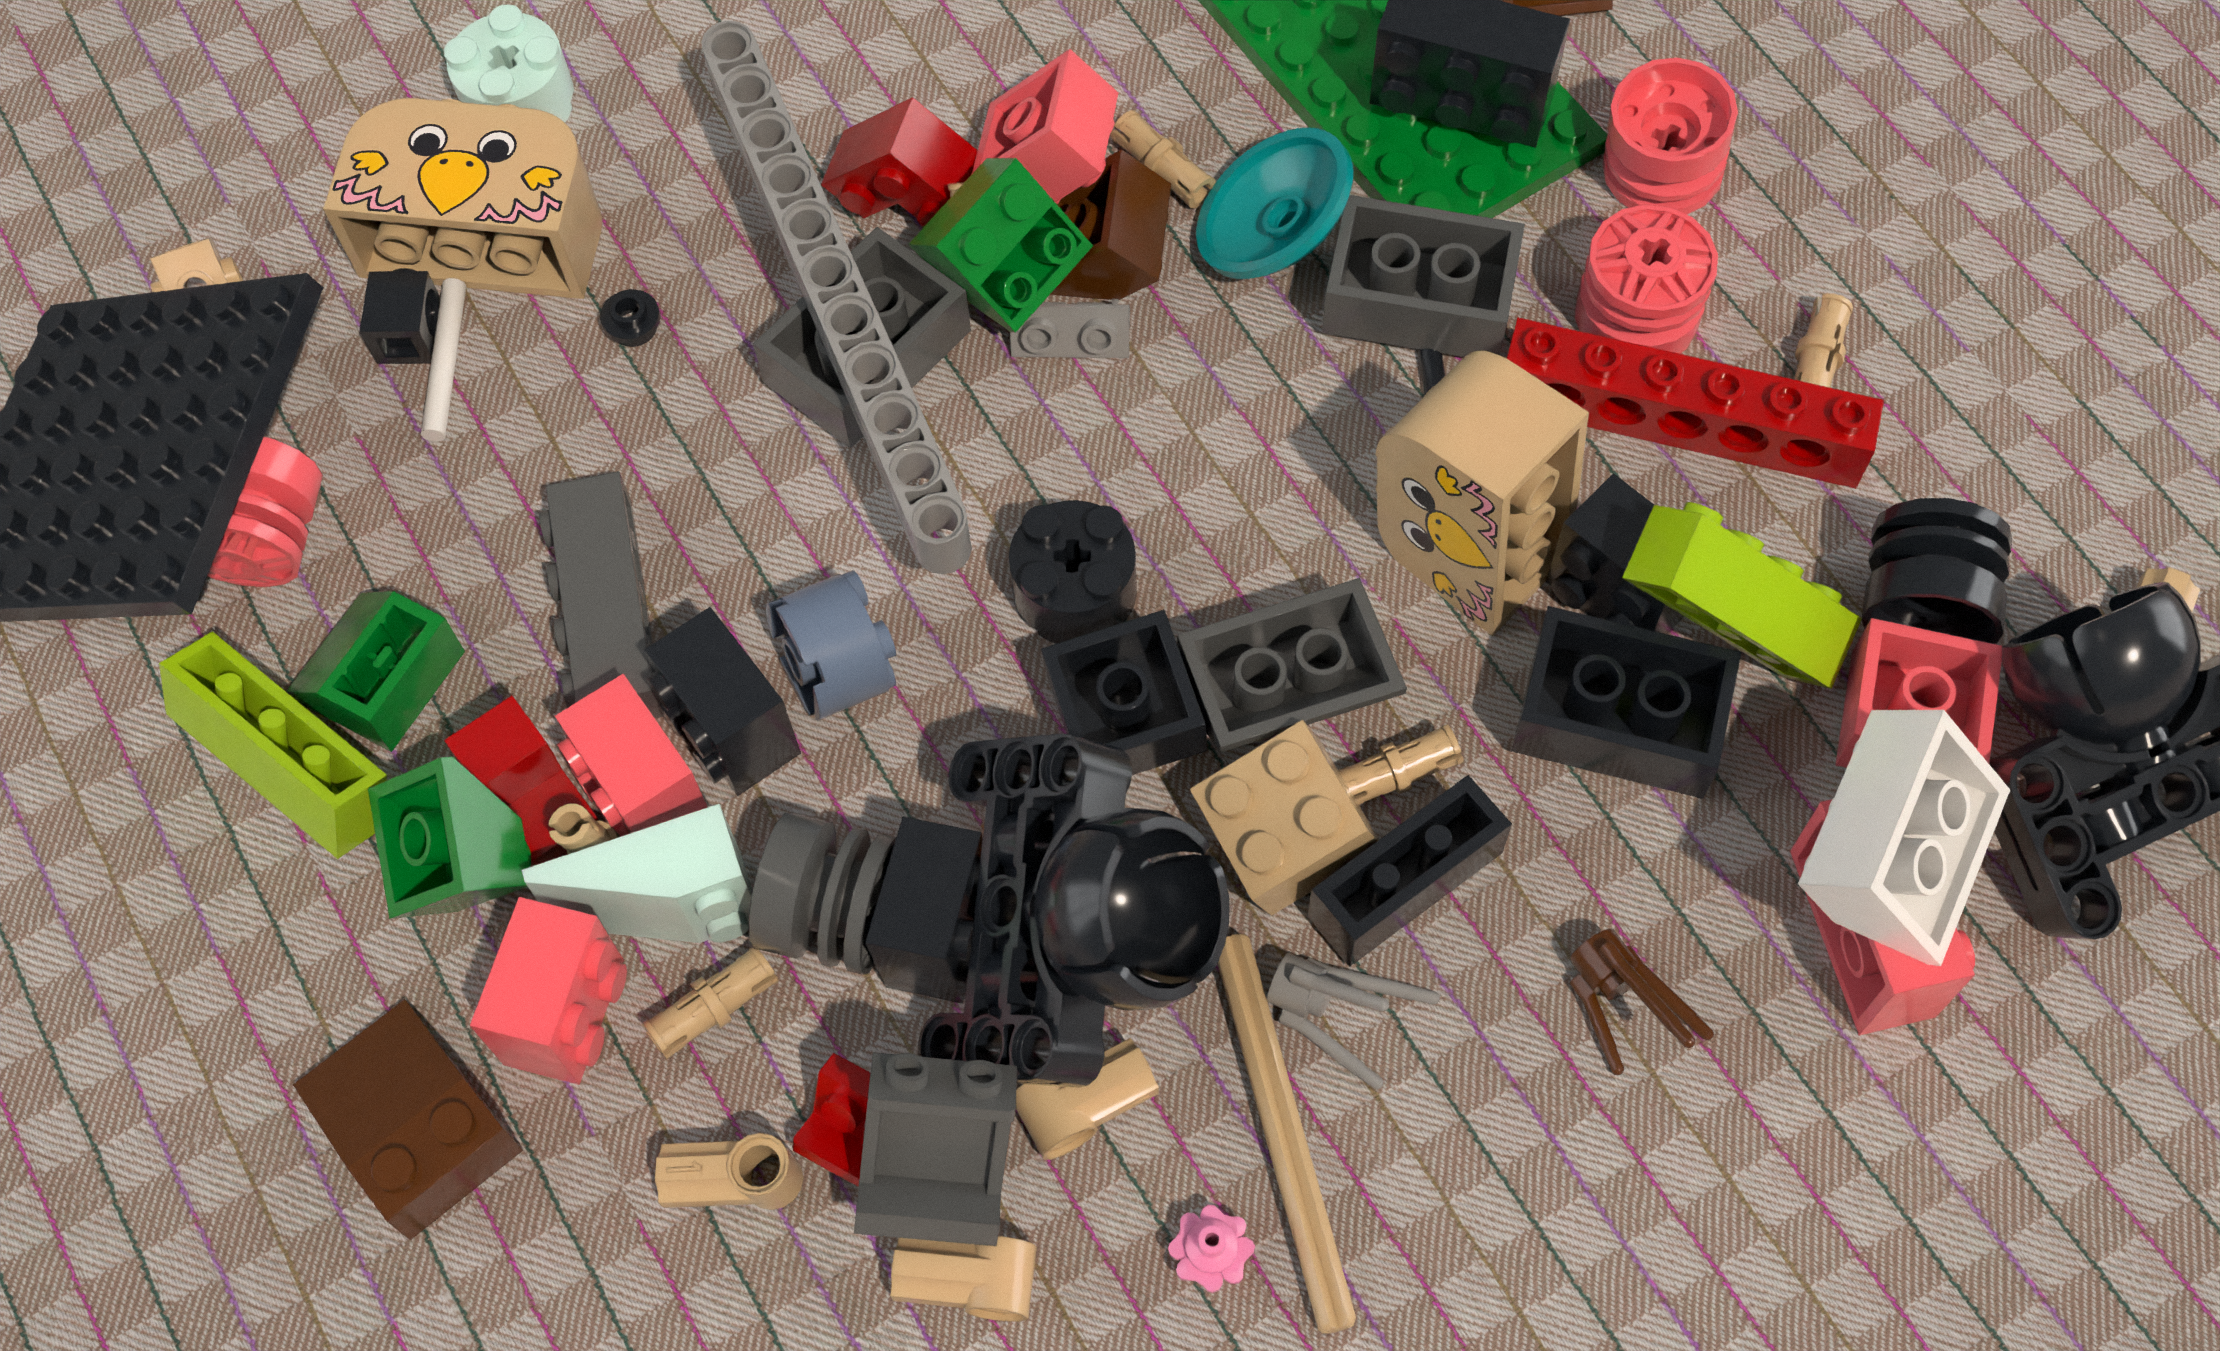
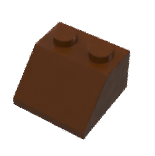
M1122 149L1106 157L1105 169L1096 182L1086 188H1077L1063 197L1057 204L1093 247L1050 295L1121 300L1159 281L1162 269L1165 230L1169 217L1168 207L1171 183Z

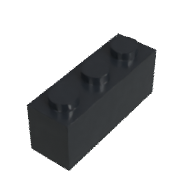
M1467 775L1315 886L1311 891L1308 918L1347 965L1351 967L1501 855L1512 823L1475 781Z

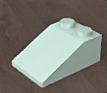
M720 804L522 870L524 881L537 901L595 915L608 934L702 943L707 940L713 942L730 941L742 936L749 929V914L753 890L741 852Z

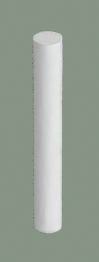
M455 278L445 279L442 283L421 428V436L432 442H439L445 439L466 293V284Z

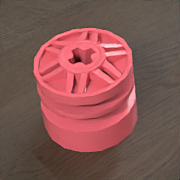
M1676 57L1652 60L1631 70L1617 85L1610 107L1607 128L1608 136L1605 142L1602 165L1606 185L1620 203L1628 208L1644 204L1666 206L1689 214L1704 207L1720 190L1738 115L1734 91L1723 76L1701 62Z
M1644 204L1621 209L1603 221L1591 240L1585 272L1582 275L1576 297L1575 320L1579 331L1681 354L1684 352L1697 333L1704 313L1705 303L1710 296L1711 287L1717 276L1718 253L1710 234L1693 217L1672 207Z
M263 437L207 575L208 577L241 586L255 587L285 585L298 577L303 555L302 551L305 549L308 536L305 524L312 520L323 476L313 460L298 449L275 439Z

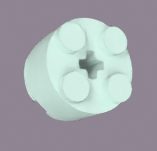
M501 5L494 8L488 16L468 25L456 38L451 39L446 44L444 56L447 61V71L459 101L496 106L511 104L520 108L548 112L564 122L569 118L572 110L571 99L574 92L573 81L555 32L544 21L532 15L522 13L514 5Z

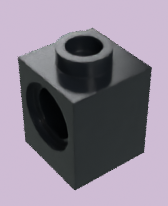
M399 268L393 271L369 272L360 334L377 364H431L440 296L428 271Z

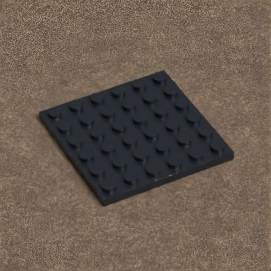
M308 273L50 305L49 310L42 315L38 322V334L27 358L19 365L15 372V384L3 410L0 411V622L192 615L324 287Z

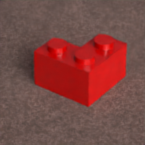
M911 97L844 130L821 186L837 197L844 208L859 214L862 218L899 204L916 217L919 224L924 227L950 199L948 184L965 182L971 176L978 150L915 98Z
M513 696L505 699L444 740L456 760L522 819L525 841L531 852V867L568 855L567 850L557 844L549 834V831L555 830L549 826V820L558 808L566 804H578L583 806L595 821H599L593 810L562 770L548 743Z

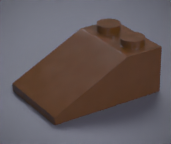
M405 999L293 1084L335 1151L384 1219L409 1240H412L523 1151Z

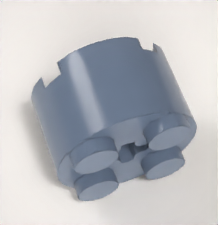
M854 570L842 575H834L766 604V616L772 638L774 639L781 635L785 636V638H782L785 656L780 657L785 673L802 706L809 715L815 713V720L817 721L886 693L891 687L896 686L895 675L888 661L889 658L896 656L893 639L882 620L872 623L865 608L868 605L866 590L859 575Z

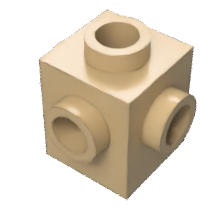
M212 236L150 258L159 281L150 284L152 292L189 288V279L192 277L203 279L207 285L243 281L233 257L230 256L222 259Z

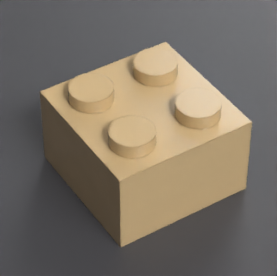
M1304 720L1299 721L1190 788L1191 793L1251 900L1271 916L1310 893L1315 886L1379 840L1321 740Z

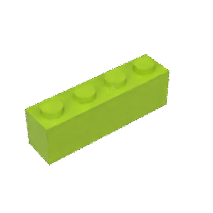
M1686 502L1682 510L1654 505L1622 578L1782 677L1832 689L1862 620L1861 617L1839 604L1842 595L1825 585L1801 579L1804 570L1800 566L1776 556H1766L1761 551L1764 543L1759 539L1741 531L1725 529L1721 526L1723 516L1713 509L1693 502Z
M213 631L159 663L166 715L335 858L339 859L375 834L368 789L387 781V774Z

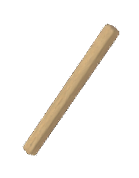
M1246 934L1227 936L1225 946L1218 961V967L1318 1330L1322 1334L1340 1332L1354 1326L1356 1315L1250 938Z

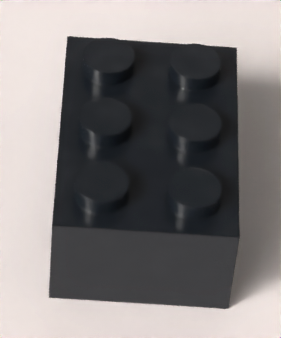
M1388 0L1377 31L1369 104L1384 107L1394 113H1406L1440 122L1447 127L1463 128L1497 137L1499 140L1507 143H1519L1536 148L1554 97L1571 19L1499 0Z
M1548 606L1537 640L1511 752L1703 799L1719 769L1742 652Z

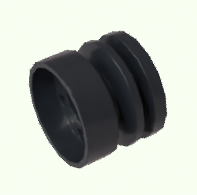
M1918 498L1897 503L1881 512L1872 527L1871 542L1873 548L1869 553L1868 560L1872 573L1865 586L1862 611L1864 629L1870 619L1874 618L1997 644L2004 634L2007 595L2004 582L2009 576L2010 570L2008 560L2012 548L2010 525L1992 510L1976 503L1951 498Z

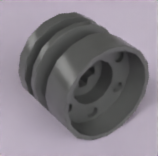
M784 813L775 824L766 843L755 879L749 914V940L753 948L796 959L805 954L817 933L818 958L821 965L828 967L837 966L844 956V964L847 971L862 975L870 973L875 963L865 942L896 837L884 834L877 835L871 844L867 830L852 829L836 854V831L833 822L794 813Z

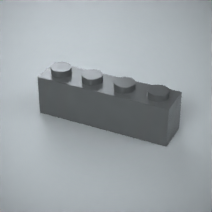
M617 471L546 485L549 510L540 511L539 519L547 548L554 547L556 563L548 564L546 570L554 601L561 600L564 617L554 619V630L561 655H569L571 673L563 674L561 677L567 708L621 674H624L653 717H664L658 707L661 702L646 681V678L653 674L654 671L644 649L653 644L632 502L620 472Z

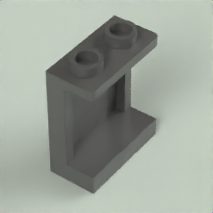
M873 1052L854 1234L997 1246L1000 1226L1001 1190L1011 1122L1014 1121L1016 1110L1017 1066L994 1064L985 1060L960 1061L921 1057L912 1053L896 1055Z

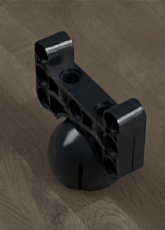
M2168 582L2153 583L2116 594L2109 601V608L2112 611L2109 614H2105L2098 605L2088 604L2035 626L2010 639L2008 644L2002 646V667L2008 688L2020 707L2034 721L2051 731L2049 737L2037 738L1990 760L1989 765L2010 789L1994 832L2033 921L2039 930L2048 936L2094 940L2107 937L2116 929L2121 920L2122 905L2106 865L2220 811V655H2216L2201 663V637L2195 616L2182 595ZM2210 732L2209 735H2207V736H2205V737H2203V738H2200V739H2198V740H2196V741H2194V742H2192V743H2190V744H2188V745H2185L2186 742H2188V741H2190V740H2193V739H2195V738H2197V737H2199V736H2201V735H2203V734H2205V733ZM2019 771L2023 773L2027 783L2026 793L2023 798L2016 786ZM2160 782L2164 785L2166 792L2164 804L2160 801L2158 794ZM2098 783H2099V785H2100V786L2095 787V788H2093V789H2091V790H2089V791H2087V792H2085V793H2083V794H2080V795H2078V796H2075V794H2077V793H2079V792H2081V791H2083V790H2085V789H2087V788H2090V787H2092V786H2094V785H2096V784H2098ZM2047 833L2051 836L2054 845L2050 860L2046 856L2043 847L2044 838ZM2075 895L2079 899L2081 907L2077 921H2075L2071 912V904Z
M1064 733L971 741L957 750L951 761L948 773L949 787L957 800L986 806L964 1013L941 1012L932 1015L925 1022L920 1032L918 1055L921 1057L960 1061L985 1060L994 1064L1017 1066V1084L1077 1088L1088 1086L1100 1073L1105 1057L1104 1042L1102 1040L1105 1006L1125 1011L1165 1007L1193 993L1198 988L1197 983L1203 981L1217 966L1225 946L1229 926V894L1224 871L1214 857L1205 855L1210 849V844L1206 837L1191 824L1164 811L1125 808L1126 793L1132 778V764L1128 754L1122 748ZM1177 852H1193L1201 854L1176 856L1160 860L1157 862H1150L1149 860H1147L1160 855ZM1142 976H1146V977L1151 978V979H1154V980H1156V981L1149 980V979L1144 978V977H1142Z

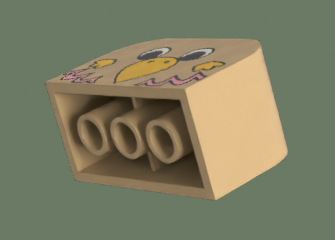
M402 98L382 103L363 114L353 124L345 138L323 207L359 278H368L369 272L393 271L399 268H408L416 271H428L434 285H442L445 279L455 278L463 281L466 284V288L584 299L602 230V214L575 136L564 121L542 110L520 108L511 104L496 106L463 103L455 99Z
M1474 351L1467 354L1444 378L1433 386L1378 442L1375 453L1377 457V523L1385 546L1399 564L1491 636H1494L1547 580L1563 522L1578 506L1589 412L1510 360L1488 351Z

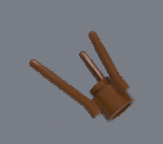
M1609 928L1595 934L1572 953L1570 961L1580 974L1573 978L1569 984L1584 1004L1601 1050L1604 1052L1609 1068L1614 1075H1621L1624 1071V1066L1596 996L1598 993L1602 992L1607 1000H1613L1632 989L1667 1030L1686 1048L1693 1047L1696 1041L1694 1036L1682 1024L1681 1020L1686 1025L1688 1024L1702 1039L1710 1040L1713 1038V1030L1642 962L1630 945L1626 946L1614 929Z

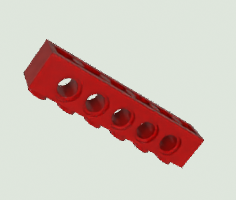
M1517 317L1507 359L1588 411L1587 427L1854 489L1857 488L1875 453L1884 405L1883 399Z

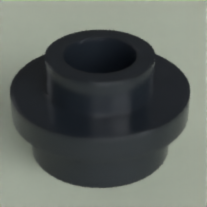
M636 289L623 290L612 295L604 303L600 312V321L608 337L628 347L640 346L650 341L657 331L661 318L655 299L650 294ZM637 312L631 317H623L626 314Z

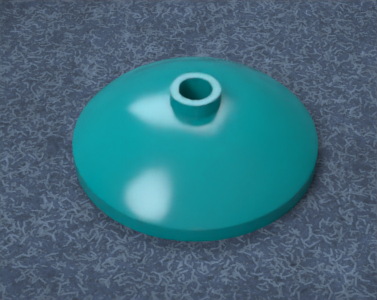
M1306 127L1278 133L1247 150L1219 177L1201 207L1196 226V242L1204 260L1217 273L1234 279H1251L1285 270L1309 255L1330 234L1347 205L1353 183V163L1347 149L1330 132Z

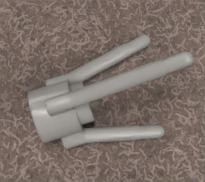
M1287 953L1275 972L1267 996L1268 1003L1283 1009L1279 1023L1302 1033L1372 1088H1382L1383 1079L1308 1020L1309 1013L1320 1018L1325 1012L1332 996L1381 1012L1389 1008L1387 999L1364 990L1428 1004H1437L1440 1001V995L1435 991L1419 988L1414 985L1332 967L1310 957L1305 960Z

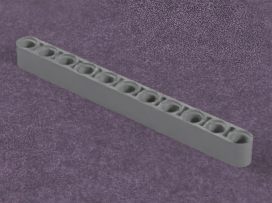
M719 22L711 26L704 33L701 41L714 93L915 557L920 565L931 573H953L966 564L972 550L965 506L752 31L748 26L740 22ZM858 331L857 334L845 335L849 332ZM870 380H882L876 384H865ZM891 429H906L899 434H885ZM924 478L929 480L923 485H907L913 479ZM946 529L953 531L950 535L943 538L929 537V534L936 530Z

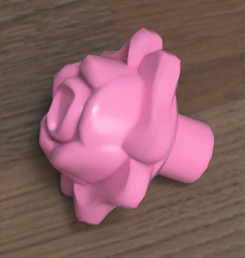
M1215 1205L1203 1207L1200 1218L1194 1213L1182 1215L1179 1234L1168 1246L1170 1256L1180 1260L1176 1268L1177 1276L1184 1281H1196L1207 1292L1211 1293L1220 1290L1223 1285V1279L1230 1284L1240 1283L1243 1280L1244 1263L1254 1254L1255 1250L1253 1241L1247 1237H1242L1247 1226L1245 1220L1239 1216L1224 1215Z

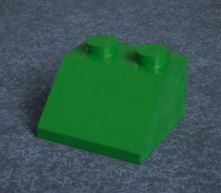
M440 757L368 789L389 919L459 912L528 887L524 881L522 870L531 867V852L525 841L522 819L454 757Z

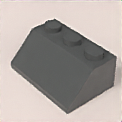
M1360 578L1177 634V646L1206 724V734L1220 752L1278 735L1301 720H1304L1309 725L1406 694L1407 691L1405 682Z

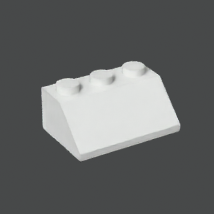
M1871 710L1861 736L1854 746L1852 757L1836 795L1829 805L1827 816L1811 854L1805 862L1798 885L1834 923L1927 965L1941 966L2010 789L1945 710Z

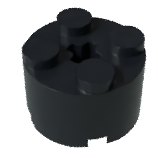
M1068 500L1052 503L1047 506H1034L1025 513L1022 524L1015 532L1009 549L1013 598L1016 610L1023 621L1025 619L1033 628L1038 630L1039 636L1055 644L1117 625L1123 619L1125 622L1132 613L1137 595L1136 551L1132 535L1124 524L1118 510L1111 506H1100L1086 501Z

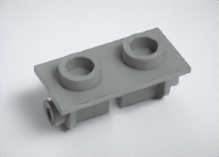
M1112 299V303L1077 302V304H1066V302H1043L1016 333L1010 332L1011 357L1129 358L1130 305H1119L1118 299Z

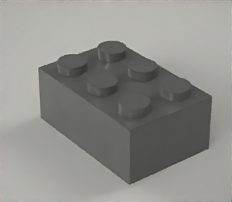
M1349 195L1342 215L1326 289L1322 333L1420 350L1434 349L1443 354L1465 357L1474 351H1488L1500 355L1509 317L1525 224Z
M876 227L850 252L910 386L913 388L971 331L966 290L879 227ZM802 297L753 343L763 382L849 448H852L863 437V434L805 300ZM858 331L849 332L845 335L857 334ZM870 380L865 384H876L882 380Z

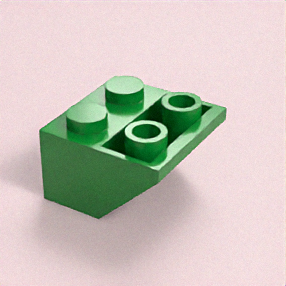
M986 158L909 243V246L924 261L965 289L969 303L1013 333L1020 329L1093 247L1089 240L1017 158Z
M395 591L360 593L286 692L306 707L392 752L465 653V650L446 618Z

